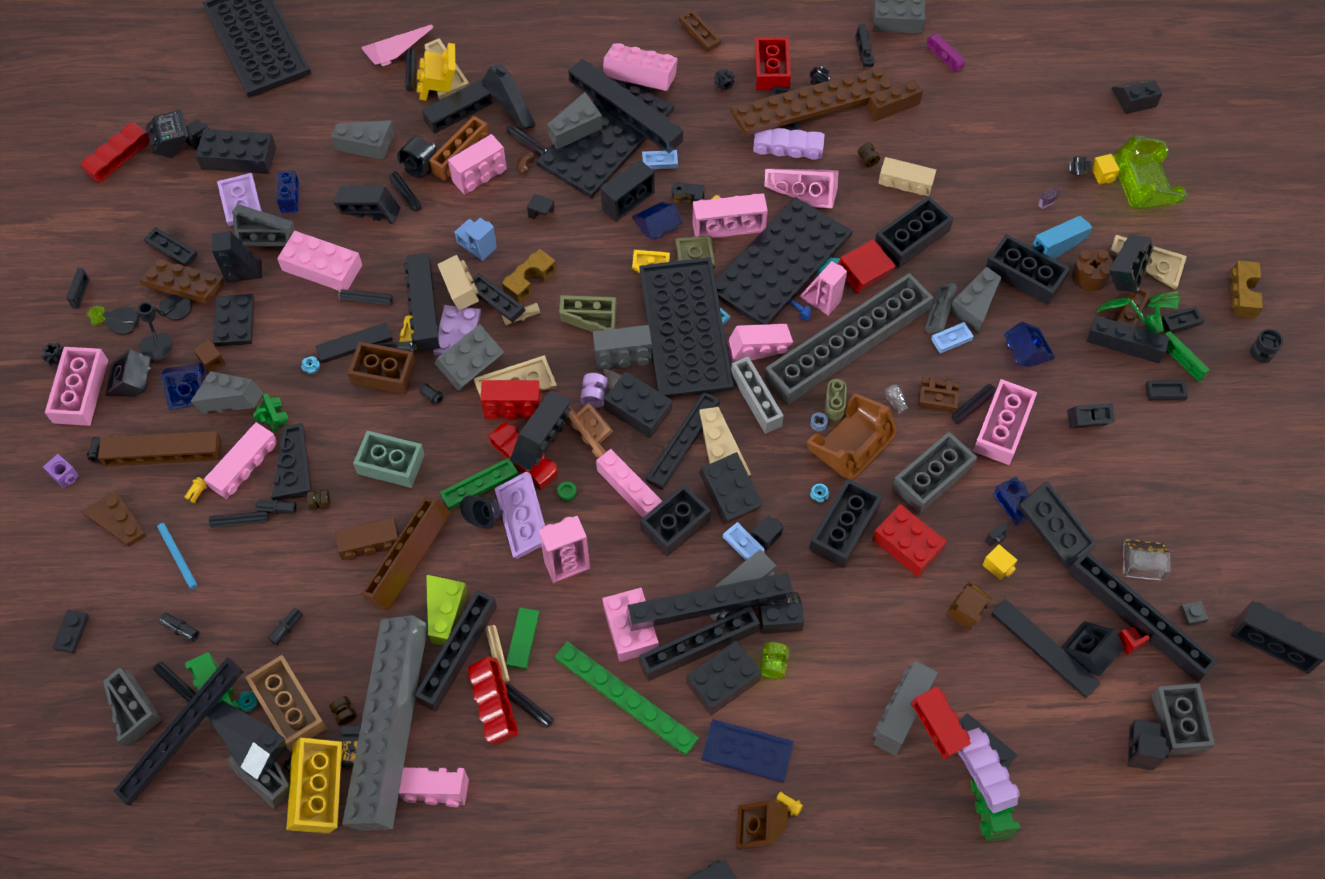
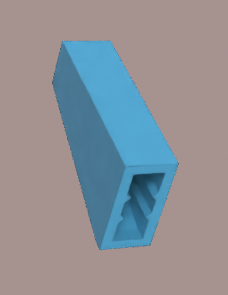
M1078 216L1036 235L1032 248L1056 259L1087 239L1092 226L1088 221Z

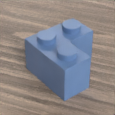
M479 218L476 222L468 219L454 232L456 242L481 261L497 248L494 227L489 221H484L482 218Z

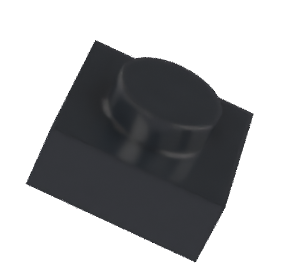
M1001 523L988 533L985 542L990 547L995 543L1000 544L1007 537L1005 534L1008 527Z

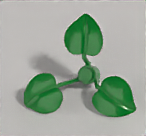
M1179 291L1159 293L1151 296L1148 299L1151 302L1148 304V307H1155L1156 312L1147 314L1146 319L1134 301L1129 298L1109 300L1102 304L1097 312L1130 304L1141 318L1142 323L1147 324L1148 331L1159 333L1164 330L1160 316V307L1178 309L1181 297L1178 296Z

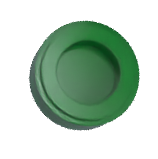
M569 481L559 484L557 488L559 499L564 502L575 499L577 495L576 486Z

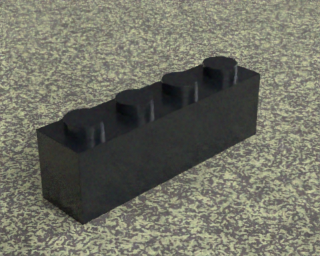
M481 80L472 83L422 109L424 121L432 132L436 134L492 105L491 92Z
M1095 316L1086 342L1160 363L1166 352L1169 337Z

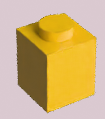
M1112 154L1095 157L1091 167L1099 184L1112 183L1116 180L1120 171Z
M998 545L986 556L982 565L1001 581L1005 576L1010 577L1014 573L1017 559L1002 546Z

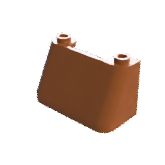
M854 393L846 401L845 412L847 416L825 438L820 434H814L806 442L808 449L842 477L854 480L894 439L897 431L890 407L857 393Z

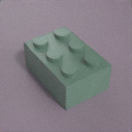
M366 431L353 465L359 475L412 488L425 453L422 444Z

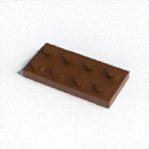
M158 258L139 281L141 286L207 304L224 283V277Z

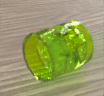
M767 642L764 644L762 653L764 659L761 660L759 667L763 676L771 679L785 678L787 668L785 663L788 662L790 654L788 646L777 642Z

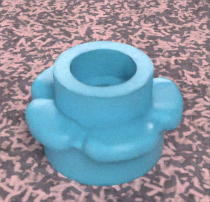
M310 356L303 359L301 368L308 374H314L318 371L320 363L316 357Z
M816 484L811 488L810 496L813 500L824 502L825 499H828L829 491L824 484Z

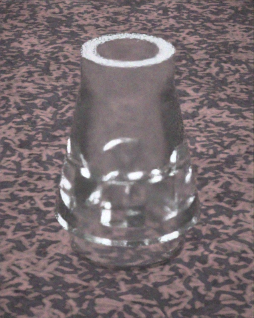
M894 384L884 390V397L898 413L908 409L901 387Z

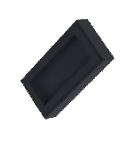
M77 268L66 297L71 307L79 309L90 280L83 268Z
M1147 381L1145 384L1148 401L1186 400L1188 398L1185 381Z

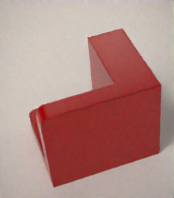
M1134 627L1129 630L1123 629L1118 634L1127 656L1144 647L1150 639L1148 635L1142 638Z

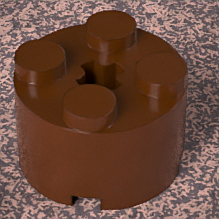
M1099 249L1081 251L1072 270L1073 281L1081 285L1084 290H1100L1108 282L1111 275L1109 270L1113 265V261L1109 256V252Z
M968 582L963 587L964 591L958 594L946 616L965 629L971 630L983 616L981 613L984 609L988 608L993 599L984 591Z

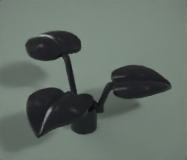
M171 295L160 302V310L156 306L153 307L150 302H142L138 305L137 312L133 308L122 307L110 312H104L103 316L108 327L120 335L131 333L134 330V325L139 324L140 317L143 321L148 322L153 336H147L141 341L140 350L143 355L150 357V359L161 361L171 352L172 341L166 333L156 335L152 321L156 318V312L162 316L168 315L171 320H181L190 313L191 299Z

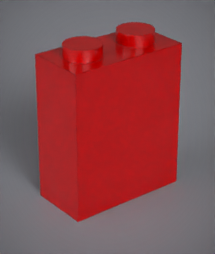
M874 239L842 256L837 265H841L847 271L846 280L857 294L890 276L895 268L893 261L884 253L881 246Z

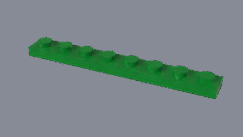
M568 641L555 655L556 661L683 755L687 756L698 742L699 737Z

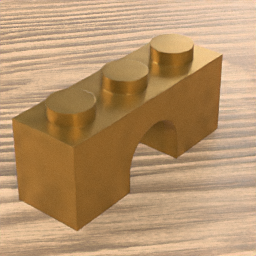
M539 249L532 253L523 264H520L511 275L505 277L502 282L503 291L521 304L532 294L531 284L527 280L532 277H538L545 282L557 271L556 261Z
M1238 260L1230 270V278H1232L1230 292L1233 293L1231 308L1234 309V316L1257 318L1263 309L1262 293L1253 292L1248 287L1255 288L1260 280V263Z

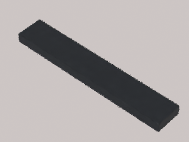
M706 392L702 393L647 476L646 482L661 490L665 488L702 431L699 411L701 409L717 407L720 399Z
M1005 599L991 613L995 619L1085 699L1099 686L1100 682L1009 601Z

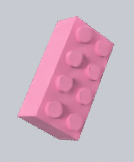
M617 43L612 45L604 57L603 72L609 78L667 91L676 76L678 58L670 54L663 55L655 51H645L638 47H627Z
M764 193L694 201L692 223L695 237L711 235V238L762 232L766 228L768 212Z
M297 231L293 232L277 258L282 271L339 291L340 289H349L362 267L358 252Z
M64 347L45 410V414L52 423L91 425L108 364V359L101 349Z
M1001 379L973 452L1010 465L1037 392Z
M578 516L566 517L557 524H548L539 530L544 562L553 583L590 569L587 536Z

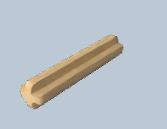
M495 625L487 626L485 630L492 657L497 658L500 664L504 683L509 682L510 679L497 628Z

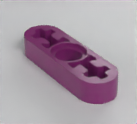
M935 33L927 38L928 47L953 71L957 72L964 68L965 61L963 57L942 37Z

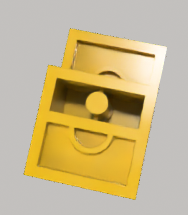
M448 43L447 49L443 50V54L425 51L424 57L420 58L419 68L421 69L417 71V79L420 81L417 83V92L420 93V100H427L429 90L450 92L455 73V44Z

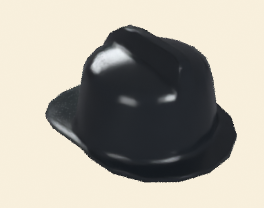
M467 495L461 501L460 509L464 519L468 523L484 529L492 528L500 515L503 514V510L499 508L498 503L492 498Z

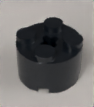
M414 135L397 152V160L399 164L403 163L405 166L404 170L408 174L420 178L431 170L429 159L436 153L437 148L433 143H428L419 136Z

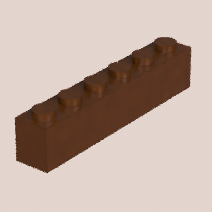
M206 430L204 432L187 431L185 433L168 432L166 434L149 433L138 436L130 434L120 437L111 435L100 438L98 459L104 467L220 460L222 439L218 432L213 430Z
M424 497L360 594L375 608L389 610L400 591L404 588L405 583L415 571L416 566L425 556L427 549L436 539L438 532L447 522L451 512L438 499Z

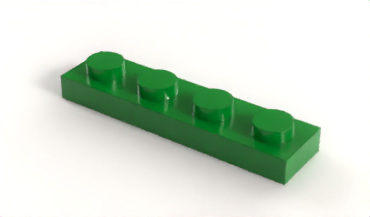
M507 458L441 491L440 496L450 511L460 506L465 496H479L517 477L518 472L510 458Z

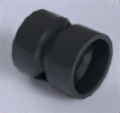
M1274 329L1261 331L1250 348L1251 356L1261 363L1270 362L1283 345L1282 335Z

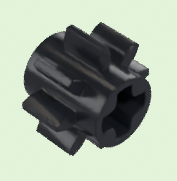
M821 65L819 68L814 67L809 74L811 78L810 83L815 85L829 81L830 76L828 73L830 71Z
M721 69L715 74L714 84L717 88H721V90H728L733 86L735 82L733 78L735 76L732 71Z
M1087 156L1073 157V162H1069V170L1073 171V175H1085L1087 170L1091 169V161H1087Z
M59 342L56 344L48 343L45 348H42L45 353L42 355V358L50 366L53 364L59 365L64 346L61 347Z

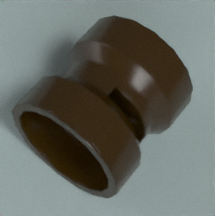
M872 143L863 144L857 151L860 158H863V163L866 167H872L880 161L881 157L878 152H875V147Z
M328 489L321 490L320 492H307L309 510H317L320 507L323 509L330 508L331 500Z
M347 696L340 697L329 705L332 713L336 715L335 719L339 726L346 725L357 717L355 710L350 706L351 702Z

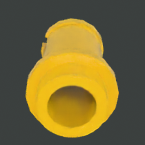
M199 477L192 481L193 485L184 496L187 500L190 499L192 503H196L202 491L207 489V483Z
M780 792L776 798L777 800H775V802L787 805L791 816H798L803 808L800 800L795 801L783 794V792Z

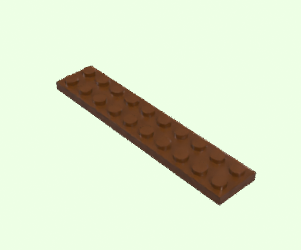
M878 67L733 106L730 113L743 134L747 136L867 103L871 95L892 88L894 85L883 69Z

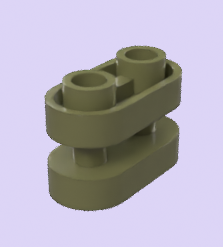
M840 379L831 380L828 383L826 392L825 415L828 421L832 423L840 422L843 419L846 406L847 386Z

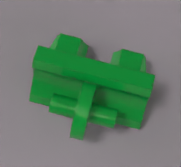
M268 393L263 394L262 398L264 401L260 406L256 407L257 411L253 414L254 420L261 421L262 424L268 422L271 431L276 432L278 431V426L287 424L288 416L285 411L279 413L275 411L282 407L279 397L270 398Z

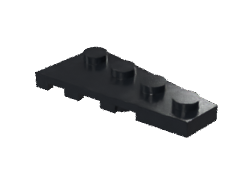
M303 423L283 426L280 456L277 461V474L274 478L275 485L271 496L273 501L307 495L308 491H312Z

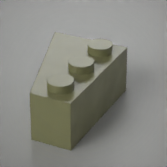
M560 295L559 314L562 322L591 332L615 329L616 297Z

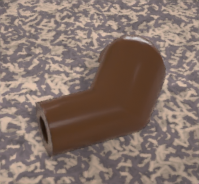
M531 151L518 159L517 170L519 169L521 174L529 170L526 164L535 159Z

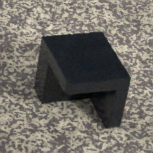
M534 194L527 206L528 217L535 219L538 213L547 215L548 212L553 213L555 211L554 200Z

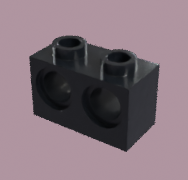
M1112 403L1075 406L1067 410L1069 428L1106 426L1115 422Z

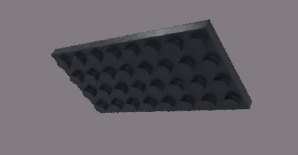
M207 0L202 2L248 97L311 74L310 68L274 0Z
M615 79L620 86L628 89L631 94L642 99L645 104L653 107L662 116L668 117L674 111V105L638 84ZM594 101L593 104L602 115L601 130L559 149L553 144L537 160V166L591 199L648 139L597 101Z
M795 197L715 280L718 299L757 324L769 325L852 236L853 230Z
M711 257L639 265L658 392L670 398L702 394L703 392L711 393L733 390L734 386Z

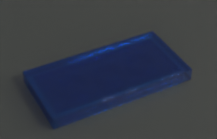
M712 719L701 761L784 783L794 741Z

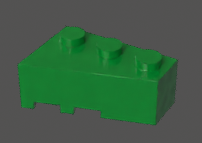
M209 652L185 663L186 668L193 675V683L198 690L201 689L220 666ZM231 687L221 700L241 710L237 699L233 700L231 696L234 693Z
M972 777L970 786L972 792L976 794L975 809L981 817L980 831L982 836L985 835L986 842L1012 838L1020 829L1019 822H1014L1011 812H1014V807L992 813Z

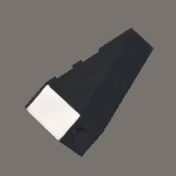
M502 64L490 66L482 83L523 130L535 127L536 124L511 74Z
M223 700L207 715L228 750L234 756L239 767L257 781L287 749L283 736Z

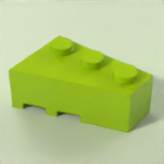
M426 575L428 636L432 644L444 646L461 617L468 590L466 583Z

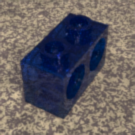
M278 171L276 201L281 213L299 212L300 182L296 171Z
M1015 476L998 485L993 495L1014 524L1018 525L1027 520V518L1017 505L1030 494L1027 491L1026 485ZM1008 490H1012V491H1014L1016 494H1012V493H1010Z

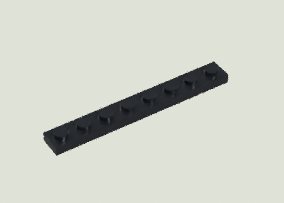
M227 657L116 787L114 792L125 805H132L243 674L244 671L231 658Z

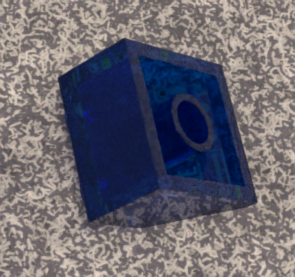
M664 201L632 216L643 234L653 239L662 237V233L666 231L676 230L678 225L683 223L675 203Z
M1021 321L1004 334L1007 339L1006 344L1013 351L1014 359L1019 365L1031 367L1056 358L1039 327Z
M203 363L166 368L160 374L169 410L194 406L191 400L206 378Z

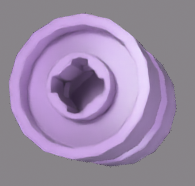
M598 373L586 374L583 377L580 403L584 406L591 403L595 408H600L604 405L607 378Z

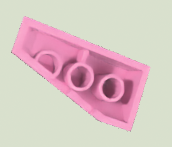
M433 25L363 46L362 49L375 65L380 63L382 66L391 64L392 59L397 58L433 28Z
M765 169V187L793 198L797 197L813 207L833 208L838 189V171Z

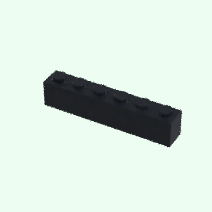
M429 254L408 255L407 263H404L405 273L409 275V277H405L407 288H410V291H407L408 302H411V305H408L409 315L413 316V319H410L411 330H414V333L411 334V339L416 344L418 352L439 349L440 343Z
M476 590L417 690L415 697L419 704L437 712L497 608L494 597Z
M749 606L639 655V664L649 682L729 646L735 641H740L759 632L760 622L752 607Z

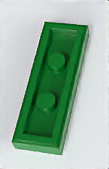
M1168 331L1164 335L1169 337L1166 351L1198 382L1204 380L1210 369L1173 333Z
M519 607L507 658V667L527 670L540 614L538 610Z

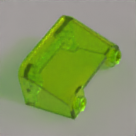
M1133 135L1114 154L1113 158L1120 169L1118 176L1130 206L1134 209L1179 204L1188 197L1182 186H1175L1171 189L1161 163L1168 156V148L1165 141Z

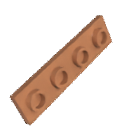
M591 403L584 406L577 414L569 406L568 408L571 411L568 417L572 421L570 424L575 430L582 433L581 438L588 445L590 444L593 447L592 452L594 455L600 458L606 453L600 443L613 430Z

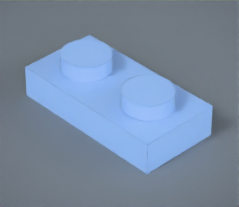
M673 150L671 153L666 151L642 152L643 162L651 169L678 168L677 150Z
M965 322L932 335L931 340L941 354L972 341L974 336Z
M738 522L723 534V538L745 560L749 559L759 549L763 552L765 550Z

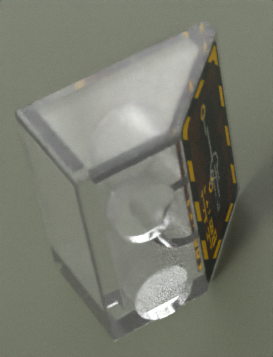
M1123 539L1124 577L1160 581L1166 579L1171 572L1170 552L1164 543Z

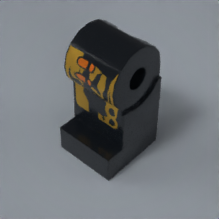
M681 182L675 183L671 187L672 200L675 203L685 202L691 204L694 201L704 200L705 186Z
M361 725L342 726L341 728L342 768H352L354 765Z

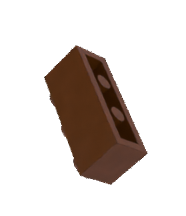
M915 79L871 95L867 110L875 121L881 120L919 105L923 90Z
M394 518L335 531L338 553L342 560H353L358 556H371L376 554V552L389 551L399 537Z

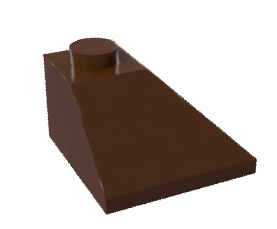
M772 800L739 805L736 849L741 850L772 845L787 828L788 806Z

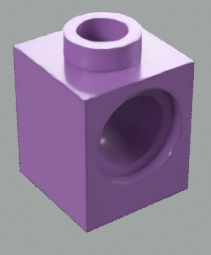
M59 454L43 466L49 476L64 489L74 483L76 478L79 477L76 470Z

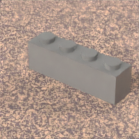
M749 356L731 364L732 378L764 433L767 434L782 427L784 416Z

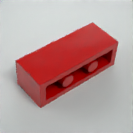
M938 686L914 698L911 705L943 760L966 749L971 744L968 732L962 729L956 712L951 710L947 703L946 695L943 691L939 690Z

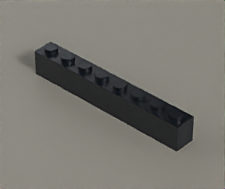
M581 59L568 70L570 83L667 153H671L683 142V130L680 126L669 121L666 116L659 114L653 107L645 104L642 99L631 94L628 89H624L615 80L606 76L604 72L596 69L590 62Z
M1085 551L1072 565L1068 573L1126 623L1134 627L1143 637L1148 635L1150 637L1149 642L1197 683L1218 662L1217 659L1089 552Z
M787 572L627 605L626 613L630 631L790 599L793 589Z

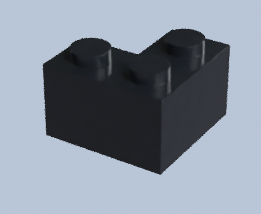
M1136 719L1130 724L1127 766L1153 771L1167 759L1169 747L1166 746V738H1163L1161 724Z

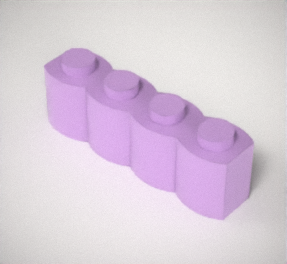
M783 128L769 129L755 133L753 152L761 155L771 153L776 156L789 155L794 158L821 159L825 134L802 130L789 131Z
M979 728L967 731L971 744L958 753L964 760L969 773L974 778L992 813L1018 805L1019 790L1015 784L1012 785L1010 782V776L1006 767H1002L999 763L1000 759L995 749L992 750L989 746L990 741L987 734L982 733Z

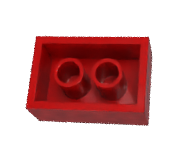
M755 37L756 90H773V86L790 89L789 37Z
M482 380L480 401L484 419L529 420L542 403L539 380Z
M901 504L875 530L872 539L917 577L943 552L947 543L944 538Z

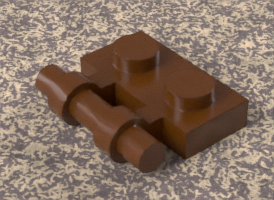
M931 376L929 378L922 377L921 384L928 385V387L921 386L918 406L956 412L959 392L952 391V389L959 390L960 383L953 382L951 379H946L945 381Z

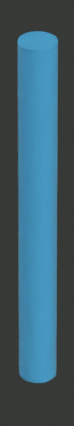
M164 523L159 524L157 528L191 590L197 588L198 585Z

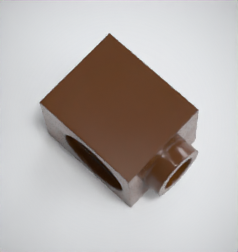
M210 340L199 344L193 349L197 358L208 372H213L225 365L221 354Z

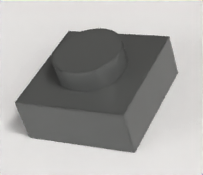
M1202 601L1182 604L1180 607L1187 626L1204 623L1209 619Z

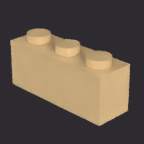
M885 157L878 184L929 196L936 169Z
M455 255L437 264L450 296L459 311L479 301L476 296L479 292L475 284H471L473 278L469 271L466 272L468 267L464 260L460 261L459 257Z

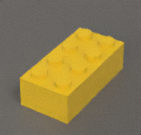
M299 738L292 744L286 830L330 833L337 828L342 742Z

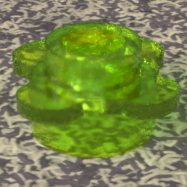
M94 306L88 311L87 316L91 318L92 325L105 321L103 316L105 308L103 306Z

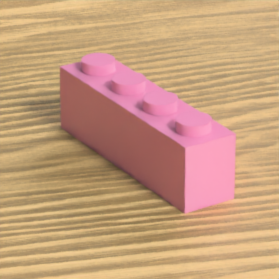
M256 422L204 478L208 487L225 499L234 494L238 486L248 479L253 469L262 463L263 458L269 452L274 450L278 443L274 434Z
M612 449L596 460L597 471L642 518L663 502Z

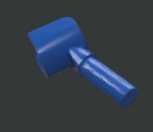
M792 300L791 304L801 311L799 314L800 318L808 321L811 317V308L808 306L803 307L795 300Z

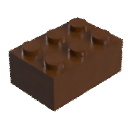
M359 342L348 371L351 384L406 395L416 365L414 353L412 351Z

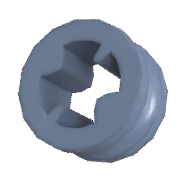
M821 412L813 414L810 422L811 428L817 432L825 430L828 423L827 416ZM816 420H817V421H821V420L823 421L822 424H821V423H817V424H816Z

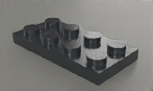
M1048 481L1042 483L1017 505L1065 568H1070L1085 551L1088 552L1097 544Z

